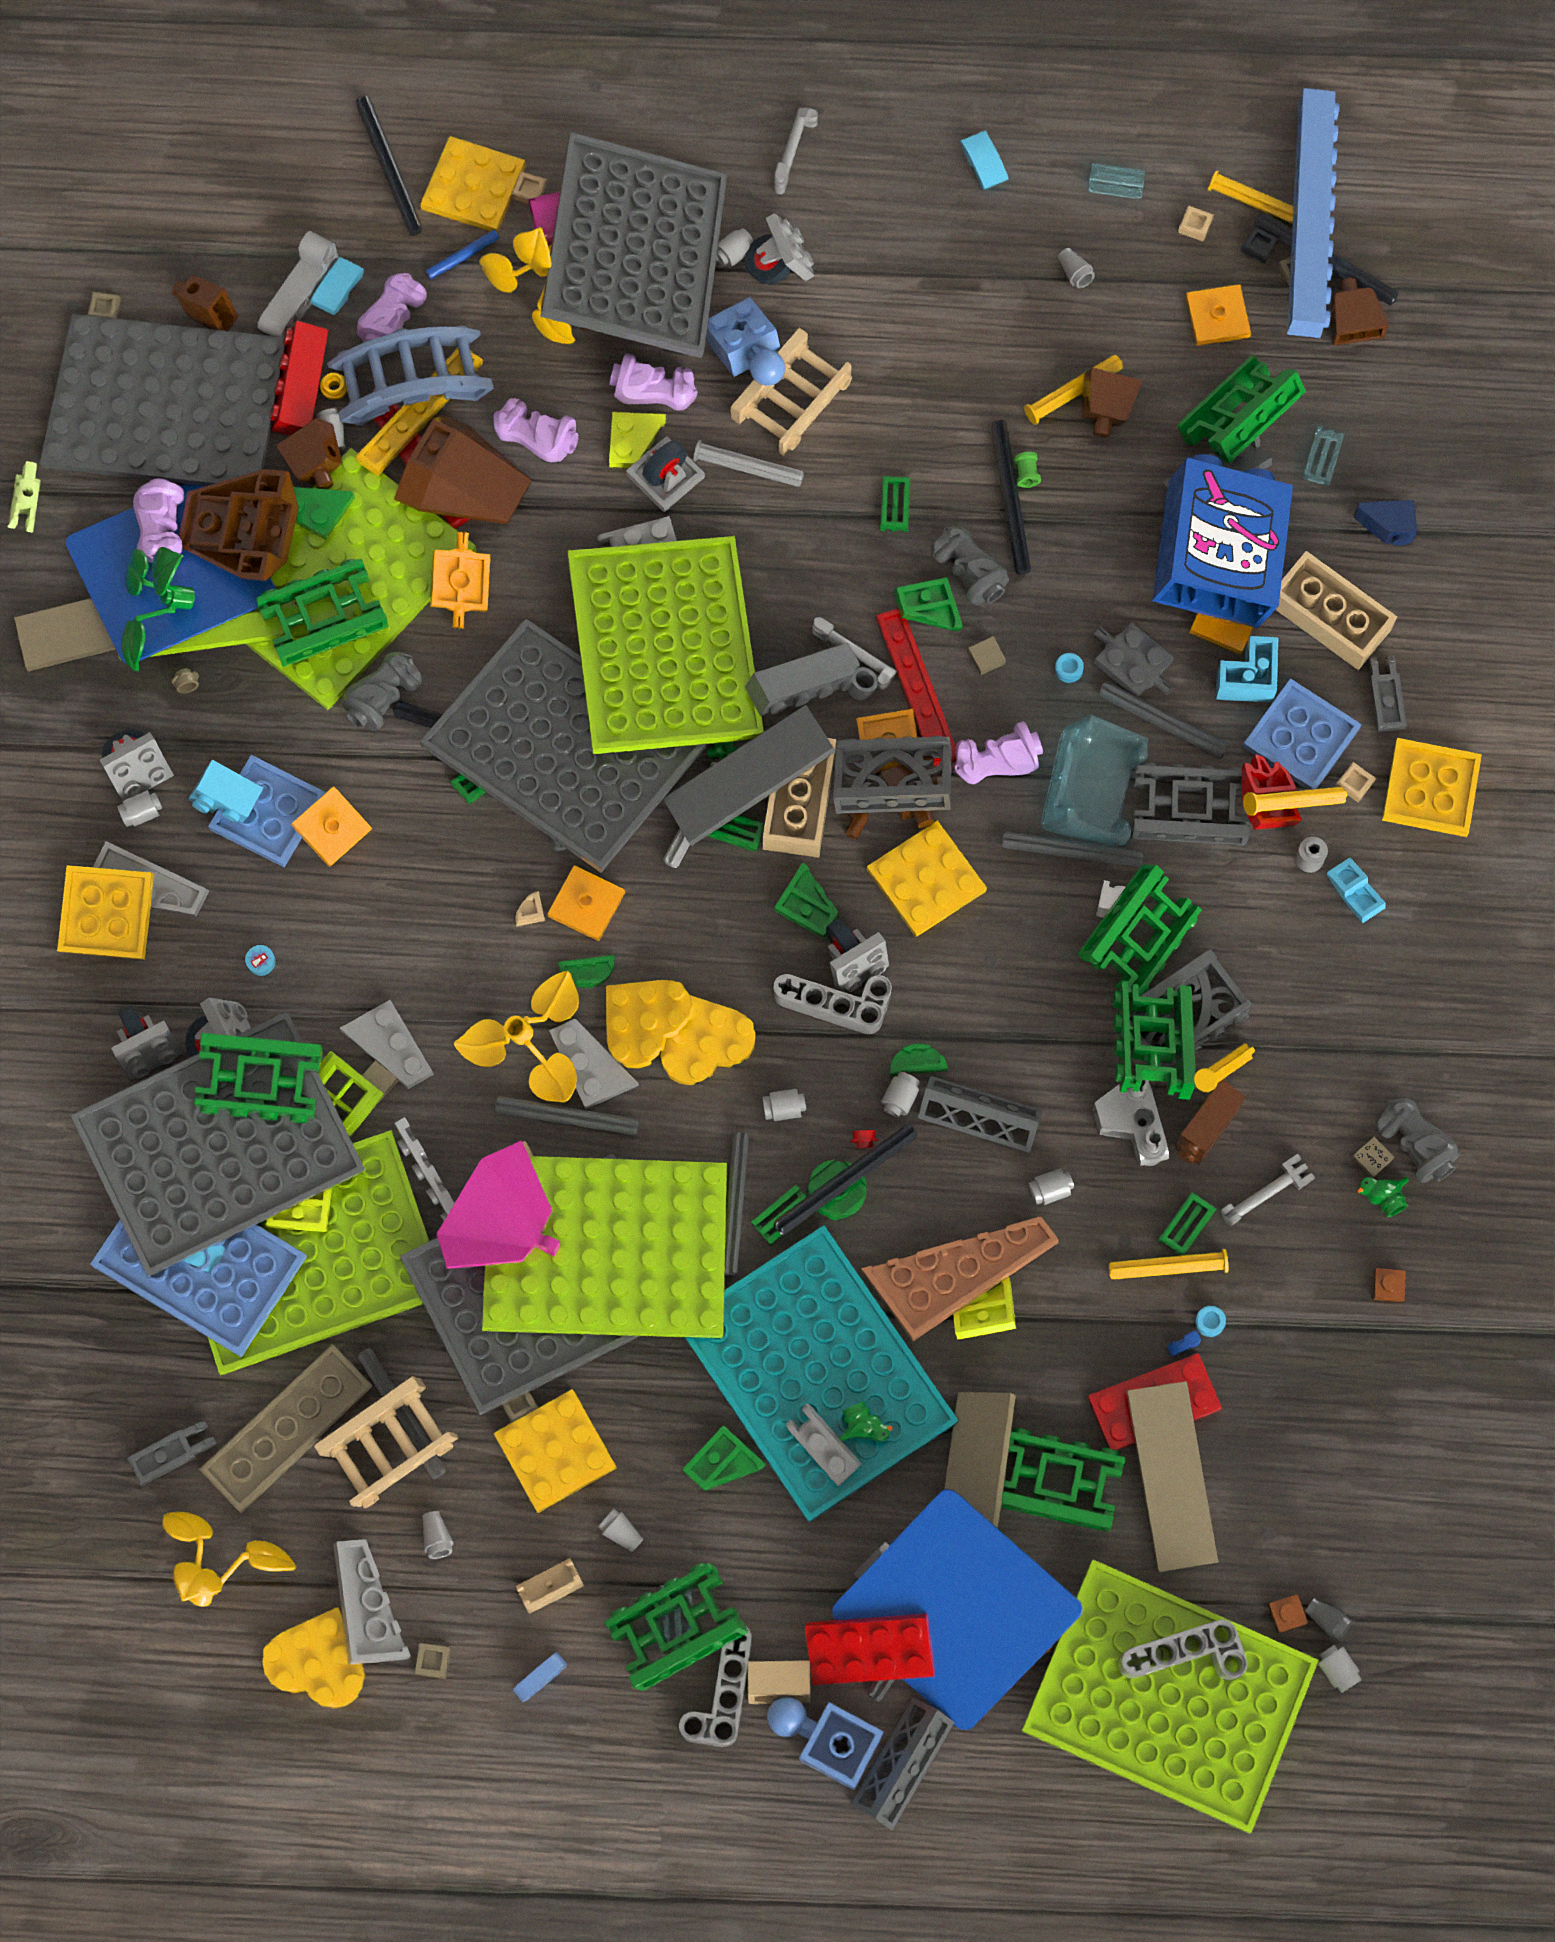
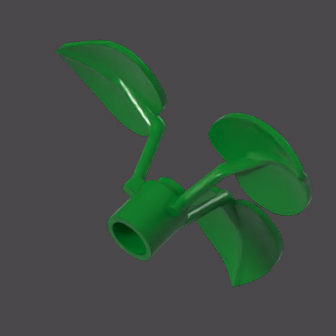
M160 547L155 553L152 563L153 582L145 578L149 564L142 550H132L127 567L125 581L130 595L138 596L143 585L154 588L156 595L160 596L161 603L167 606V608L138 615L134 618V621L128 620L126 622L121 637V650L126 663L134 671H139V661L145 643V628L141 621L166 613H175L176 608L190 610L194 604L195 593L192 587L170 585L183 555L167 547Z

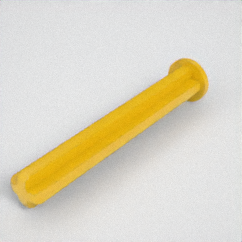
M1216 170L1208 191L1211 192L1213 189L1291 224L1293 223L1294 209L1292 205L1224 177Z
M1113 355L1094 368L1116 373L1123 366L1121 359L1117 355ZM1085 373L1034 404H1026L1024 411L1030 422L1034 425L1038 424L1039 419L1082 394Z
M1343 787L1260 795L1249 792L1244 796L1243 806L1245 812L1252 816L1262 811L1343 804L1346 802L1348 794L1347 791H1344Z
M1246 1043L1242 1044L1209 1068H1202L1197 1071L1194 1076L1196 1087L1203 1092H1210L1215 1089L1219 1081L1253 1058L1254 1047L1249 1048Z
M1222 1249V1252L1110 1262L1108 1270L1112 1280L1224 1270L1227 1273L1228 1257L1226 1249Z

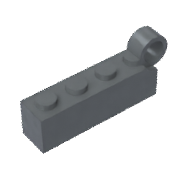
M848 643L753 673L745 689L761 716L770 712L772 714L780 713L786 707L794 704L796 707L804 705L815 697L823 699L839 689L847 691L850 696L857 700H866L877 688L878 678L872 670L865 667L859 668L860 664ZM856 679L864 681L868 688L859 686Z

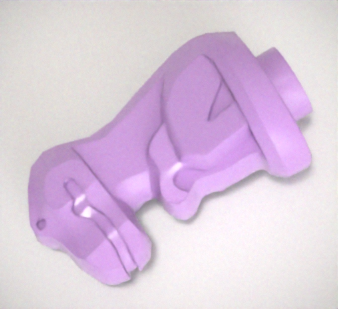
M408 273L390 276L385 282L384 292L381 297L358 320L357 335L365 343L402 329L404 322L410 319V311L406 305L415 308L421 306L427 298L425 288L419 282L414 281Z
M625 353L622 365L614 364L610 385L616 386L614 397L625 404L660 403L674 410L682 411L689 407L697 396V389L694 387L693 371L690 368L682 369V367H678L674 370L673 378L666 379L663 367L652 368L649 364L638 363L633 354Z
M516 398L509 399L500 411L494 413L495 432L500 440L518 442L547 462L562 461L568 453L572 454L577 446L578 433L576 432V421L573 417L564 416L557 420L547 415L541 416L538 411H534L530 419H525L528 413L527 405Z
M153 479L149 483L144 484L138 488L133 499V507L141 533L137 549L145 553L150 563H153L155 553L160 547H167L177 553L182 551V541L173 532L177 529V505L184 500V491L177 484L165 479Z
M1022 721L1015 724L1013 733L1004 735L996 741L987 739L985 741L986 750L980 753L973 740H960L956 744V762L953 769L968 784H976L986 776L1025 775L1039 768L1037 755L1043 754V749L1037 732L1030 733L1026 723Z

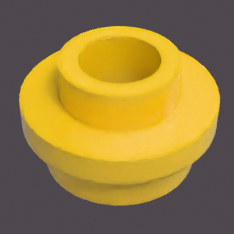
M338 373L327 374L320 383L322 394L330 400L341 399L348 391L345 377ZM333 385L339 386L336 390H330V387Z

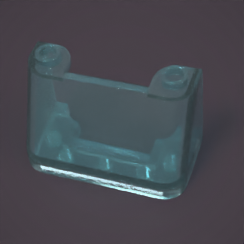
M1093 715L1069 724L1064 729L1059 740L1042 816V828L1055 834L1119 847L1125 845L1130 838L1131 828L1129 827V822L1121 818L1130 773L1137 765H1141L1146 761L1149 739Z

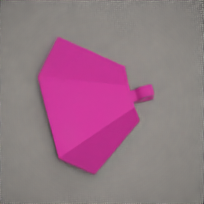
M522 1140L481 1158L437 1232V1238L447 1269L523 1262L534 1247L553 1257L558 1252L560 1241L542 1234L551 1215L552 1208Z

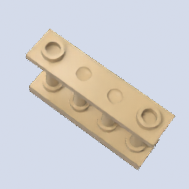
M801 328L797 329L778 351V354L785 362V373L782 379H787L814 399L806 410L800 408L775 390L774 385L764 386L755 380L752 381L731 406V419L739 425L745 418H752L780 438L779 453L782 456L789 449L793 450L799 444L802 433L840 389L844 391L852 380L851 364L846 362L838 371L808 350V333ZM796 359H803L829 377L831 381L821 391L793 371L791 365ZM763 398H769L797 418V420L789 430H786L758 410L757 404Z
M412 1376L314 1445L320 1456L336 1457L357 1490L358 1495L349 1501L352 1506L367 1508L379 1500L378 1494L435 1454L441 1456L453 1448L452 1443L458 1439L456 1433L446 1432L442 1435L421 1402L420 1393L426 1389V1386L420 1378ZM404 1404L411 1407L432 1440L431 1444L419 1452L395 1417L397 1414L395 1410ZM379 1421L387 1425L408 1458L407 1461L394 1470L371 1435V1427ZM355 1438L357 1441L360 1440L383 1475L381 1479L370 1487L346 1452L348 1449L346 1445Z

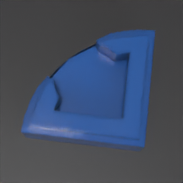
M1194 1330L1184 1335L1183 1339L1171 1342L1167 1350L1171 1357L1197 1347L1201 1342V1338L1198 1332Z

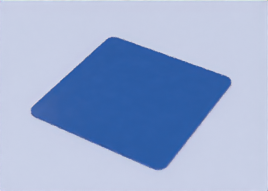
M189 484L180 486L184 491V500L177 505V529L173 533L179 535L188 492L205 486ZM134 507L71 534L66 540V547L114 647L124 663L126 661L121 650V637L126 622L128 620L134 621V618L138 615L167 608L165 604L161 603L160 596L156 595L152 587L143 585L138 596L130 595L126 588V571L130 562L131 552L133 549H137L141 536ZM182 549L180 554L183 555V558L170 585L192 587L195 593L193 607L190 610L176 608L175 613H166L142 620L141 622L145 628V643L140 660L257 609L256 598L260 597L267 590H276L271 578H268L266 581L241 579ZM148 562L149 566L145 578L153 582L152 563Z
M945 1489L927 1505L834 1604L832 1614L835 1620L928 1614L935 1675L934 1677L903 1680L933 1707L954 1721V1725L957 1728L968 1730L1081 1616L1083 1608L1081 1602L961 1495L952 1489Z

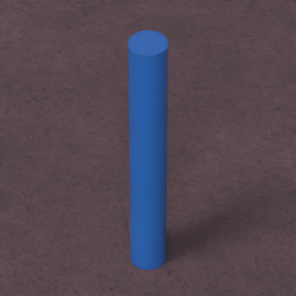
M492 230L427 269L425 273L429 280L436 278L499 240L497 232Z

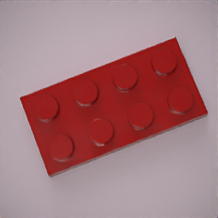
M1199 1353L1088 1395V1401L1108 1449L1118 1451L1135 1444L1126 1393L1128 1390L1187 1381L1194 1421L1221 1411V1404Z
M928 1614L807 1622L805 1625L813 1685L934 1677L935 1675Z

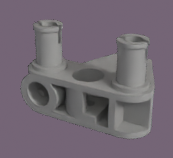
M1142 1080L1139 1092H1134L1132 1088H1128L1126 1093H1121L1119 1085H1117L1094 1103L1092 1111L1099 1135L1131 1140L1139 1166H1154L1160 1161L1169 1159L1166 1138L1149 1080ZM1143 1120L1146 1125L1142 1127L1138 1124V1121Z

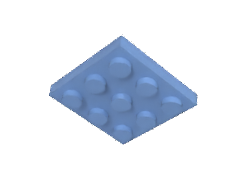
M1290 678L1246 739L1243 748L1253 755L1263 756L1272 767L1278 761L1289 772L1292 780L1307 790L1318 789L1362 724Z
M251 755L239 775L263 787V790L250 814L244 822L239 820L238 822H233L222 815L223 811L218 809L208 827L211 831L285 867L302 839L291 824L326 792Z

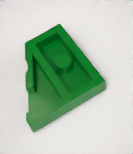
M293 487L299 508L296 524L326 540L355 499L354 493L351 491Z
M947 577L898 587L893 591L901 618L955 632L963 628Z
M803 862L774 907L775 912L822 939L827 935L826 927L837 919L839 913L833 903L826 897L821 885L816 882L809 872L808 866Z
M723 1425L682 1471L705 1492L762 1470L766 1464Z

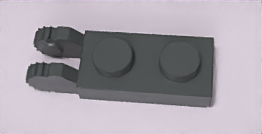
M1386 656V675H1379L1376 657H1369V681L1377 733L1406 730L1407 722L1399 673L1397 674L1394 656Z
M198 1422L183 1431L180 1429L128 1457L127 1459L140 1485H146L196 1458L195 1455L201 1454L215 1446L216 1441L214 1437L206 1438L192 1447L187 1440L204 1432L208 1428L206 1422Z

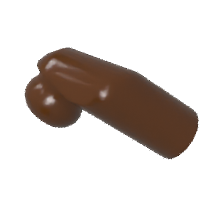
M848 813L851 822L845 834L849 838L858 839L868 821V813Z

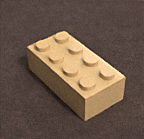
M1307 551L1282 579L1279 606L1276 611L1357 670L1362 667L1389 634L1397 619L1396 615Z
M828 738L836 750V739ZM836 752L769 795L763 833V850L820 857Z

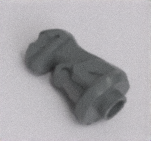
M951 526L944 528L941 536L931 548L932 557L936 558V561L940 563H945L951 558L956 560L952 566V573L961 578L962 585L968 589L966 593L967 600L974 606L984 602L992 603L1003 595L1004 587L1009 582L1006 567L980 549L973 542L970 532L964 527Z
M400 652L387 654L378 670L354 683L346 690L341 703L347 711L345 713L347 719L354 726L360 729L366 727L369 730L378 731L384 725L383 715L389 706L400 699V692L396 687L401 685L407 691L412 692L421 686L423 677L419 669L414 665L412 656Z
M1400 1098L1390 1100L1385 1106L1384 1113L1375 1124L1377 1132L1381 1133V1136L1384 1138H1391L1398 1132L1403 1134L1404 1137L1399 1141V1148L1407 1152L1413 1163L1417 1166L1415 1177L1420 1183L1428 1182L1433 1178L1439 1182L1450 1175L1456 1168L1453 1162L1461 1155L1456 1142L1449 1135L1427 1122L1420 1115L1417 1105L1411 1099Z

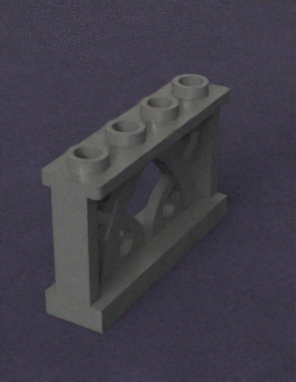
M931 736L836 741L835 784L833 791L836 814L951 810L952 750L950 737ZM932 756L933 758H941V762L938 766H936L933 769L926 770V768H929L933 764V758L928 761L924 760V758ZM862 761L861 763L854 762L855 768L860 772L849 770L846 767V762ZM892 761L904 765L913 772V774L904 777L897 786H887L883 779L874 774ZM942 773V784L934 785L931 777ZM844 776L854 779L851 788H844ZM872 783L877 784L879 787H872Z
M1211 949L1140 996L1164 999L1167 987H1172L1173 991H1178L1180 985H1192L1194 987L1193 993L1200 990V994L1192 995V1002L1201 1000L1199 1021L1197 1026L1193 1027L1195 1054L1203 1048L1201 1044L1208 1039H1211L1213 1042L1220 1038L1226 1032L1224 1028L1232 1023L1235 1026L1246 1020L1249 1017L1248 1012L1252 1006L1251 1002L1247 1000L1218 962L1217 956ZM1210 969L1223 987L1211 989L1206 971ZM1216 994L1230 996L1233 1000V1009L1227 1013H1221L1218 1006L1226 1004V1002L1220 999L1212 1001V996ZM1129 1007V1024H1131L1134 1015L1146 1016V1012L1130 1011ZM1164 1014L1162 1018H1169L1170 1014ZM1210 1016L1217 1020L1215 1023L1207 1027L1210 1020ZM1149 1032L1145 1040L1140 1034L1141 1045L1151 1046V1041L1158 1032ZM1158 1033L1162 1035L1159 1040V1047L1165 1043V1033ZM1176 1054L1172 1063L1160 1062V1066L1175 1068L1177 1066Z

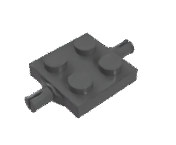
M1132 622L1120 634L1114 637L1102 626L1097 629L1094 636L1106 645L1105 649L1095 658L1094 664L1127 692L1137 697L1153 686L1157 687L1166 696L1169 695L1174 686L1162 678V674L1174 660L1170 653Z

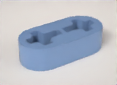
M558 1652L553 1654L513 1689V1692L522 1703L527 1701L567 1666V1663Z

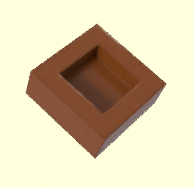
M1376 1268L1374 1270L1373 1300L1403 1302L1405 1300L1406 1271Z
M1298 1594L1268 1604L1278 1634L1308 1624Z

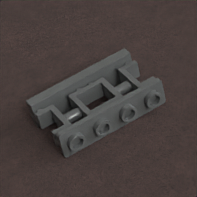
M1146 762L1136 766L1134 789H1148L1147 811L1134 810L1132 839L1246 846L1250 837L1248 816H1235L1236 795H1242V768L1231 767L1227 770H1217L1213 766L1187 768L1183 764H1173L1170 767L1158 766V764L1153 762ZM1156 781L1172 782L1171 796L1155 795ZM1213 785H1229L1228 799L1213 798ZM1178 791L1205 793V814L1179 813ZM1155 806L1170 807V821L1154 820ZM1212 810H1228L1227 824L1211 823Z

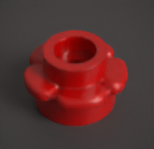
M876 1130L852 1131L853 1140H850L851 1143H856V1148H874L873 1142L879 1141V1139H876Z

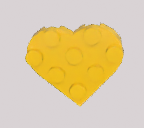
M671 980L606 986L607 1044L610 1053L616 1061L622 1063L627 1068L639 1069L652 1064L651 1061L658 1056L659 1052H663L666 1038L678 1035L680 1033L679 1030L685 1027L688 1020L691 1021L694 1006L692 998L680 982Z
M691 996L694 1006L691 1021L688 1020L685 1027L679 1030L680 1033L678 1035L666 1038L665 1048L660 1054L663 1069L667 1072L670 1079L679 1084L695 1085L696 1082H701L707 1077H711L717 1066L729 1068L732 1065L741 1063L744 1059L747 1060L754 1050L756 1035L753 1022L746 1015L737 1010Z
M339 1607L280 1633L263 1650L264 1672L271 1684L282 1691L291 1693L306 1690L311 1699L321 1706L331 1708L347 1706L358 1697L359 1692L363 1688V1681L365 1680L363 1663L351 1665L348 1663L343 1616Z

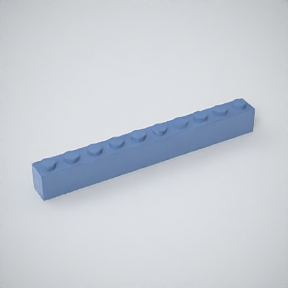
M1303 88L1298 103L1288 335L1320 338L1323 328H1328L1330 322V311H1326V304L1330 303L1331 288L1327 287V281L1331 279L1332 264H1328V257H1331L1333 252V241L1329 240V234H1332L1334 228V217H1330V211H1333L1335 205V194H1331V188H1334L1336 182V171H1332V165L1336 163L1337 149L1333 148V142L1337 141L1338 126L1334 125V120H1337L1339 114V103H1335L1336 92Z

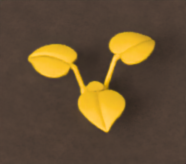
M542 227L522 232L513 240V247L521 261L527 263L524 267L513 270L509 259L497 253L486 254L480 259L479 262L484 274L498 290L506 293L513 292L518 286L515 276H519L531 268L534 269L537 275L541 277L547 276V272L551 267V245H547ZM543 289L537 303L539 309L532 312V318L537 329L554 342L562 344L573 343L576 340L572 335L570 324L540 317L544 296Z
M564 971L550 977L534 992L531 1008L536 1014L543 1016L531 1018L525 1016L524 1019L520 1016H512L506 1020L504 1027L492 1019L479 1021L454 1042V1046L471 1063L481 1067H493L505 1059L506 1049L504 1045L509 1044L510 1039L516 1044H525L542 1063L533 1068L530 1073L529 1085L532 1092L545 1101H568L576 1088L577 1073L575 1066L567 1056L561 1053L553 1054L546 1061L530 1041L533 1037V1029L530 1023L545 1022L548 1017L552 1021L560 1023L570 1019L575 1014L579 1005V995L571 973Z
M170 1512L163 1515L162 1525L170 1536L186 1542L195 1540L197 1544L196 1563H178L173 1570L174 1583L183 1602L189 1600L198 1606L210 1605L213 1595L222 1590L224 1582L242 1561L247 1559L251 1566L266 1571L295 1570L296 1568L293 1560L280 1547L266 1541H252L247 1543L245 1547L246 1552H243L224 1575L219 1578L214 1571L201 1569L202 1539H209L213 1534L208 1522L195 1514L187 1512Z

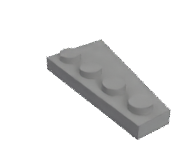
M107 841L93 868L154 873L151 908L197 916L209 893L208 889Z
M404 1117L395 1122L401 1137L397 1143L405 1157L411 1154L415 1161V1164L411 1167L419 1181L425 1179L430 1188L426 1190V1193L434 1206L437 1204L441 1205L445 1213L440 1216L444 1222L455 1203L447 1189L443 1187L439 1175L433 1165L427 1160L428 1157L418 1139L414 1138L410 1125Z
M366 1539L337 1541L333 1546L349 1665L406 1660L410 1658L407 1646H404L400 1635L401 1629L397 1620H394L389 1607L390 1601L387 1593L383 1591L378 1577L380 1575Z

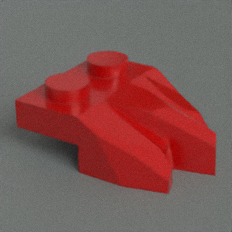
M1255 754L1251 764L1244 763L1242 766V803L1244 796L1249 792L1260 795L1297 790L1289 772L1278 761L1270 768L1263 756ZM1297 808L1262 811L1252 816L1247 814L1254 830L1296 826L1302 821Z

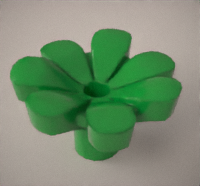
M733 741L714 743L716 746L708 749L707 753L710 759L720 757V760H722L738 748L732 747Z

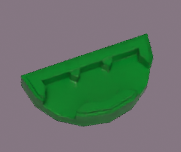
M615 955L559 961L557 963L560 973L564 971L571 973L576 987L590 989L603 984L609 979L614 970Z
M914 1043L904 1046L895 1055L891 1062L890 1076H898L899 1072L920 1074L948 1071L944 1056L931 1048L930 1045Z

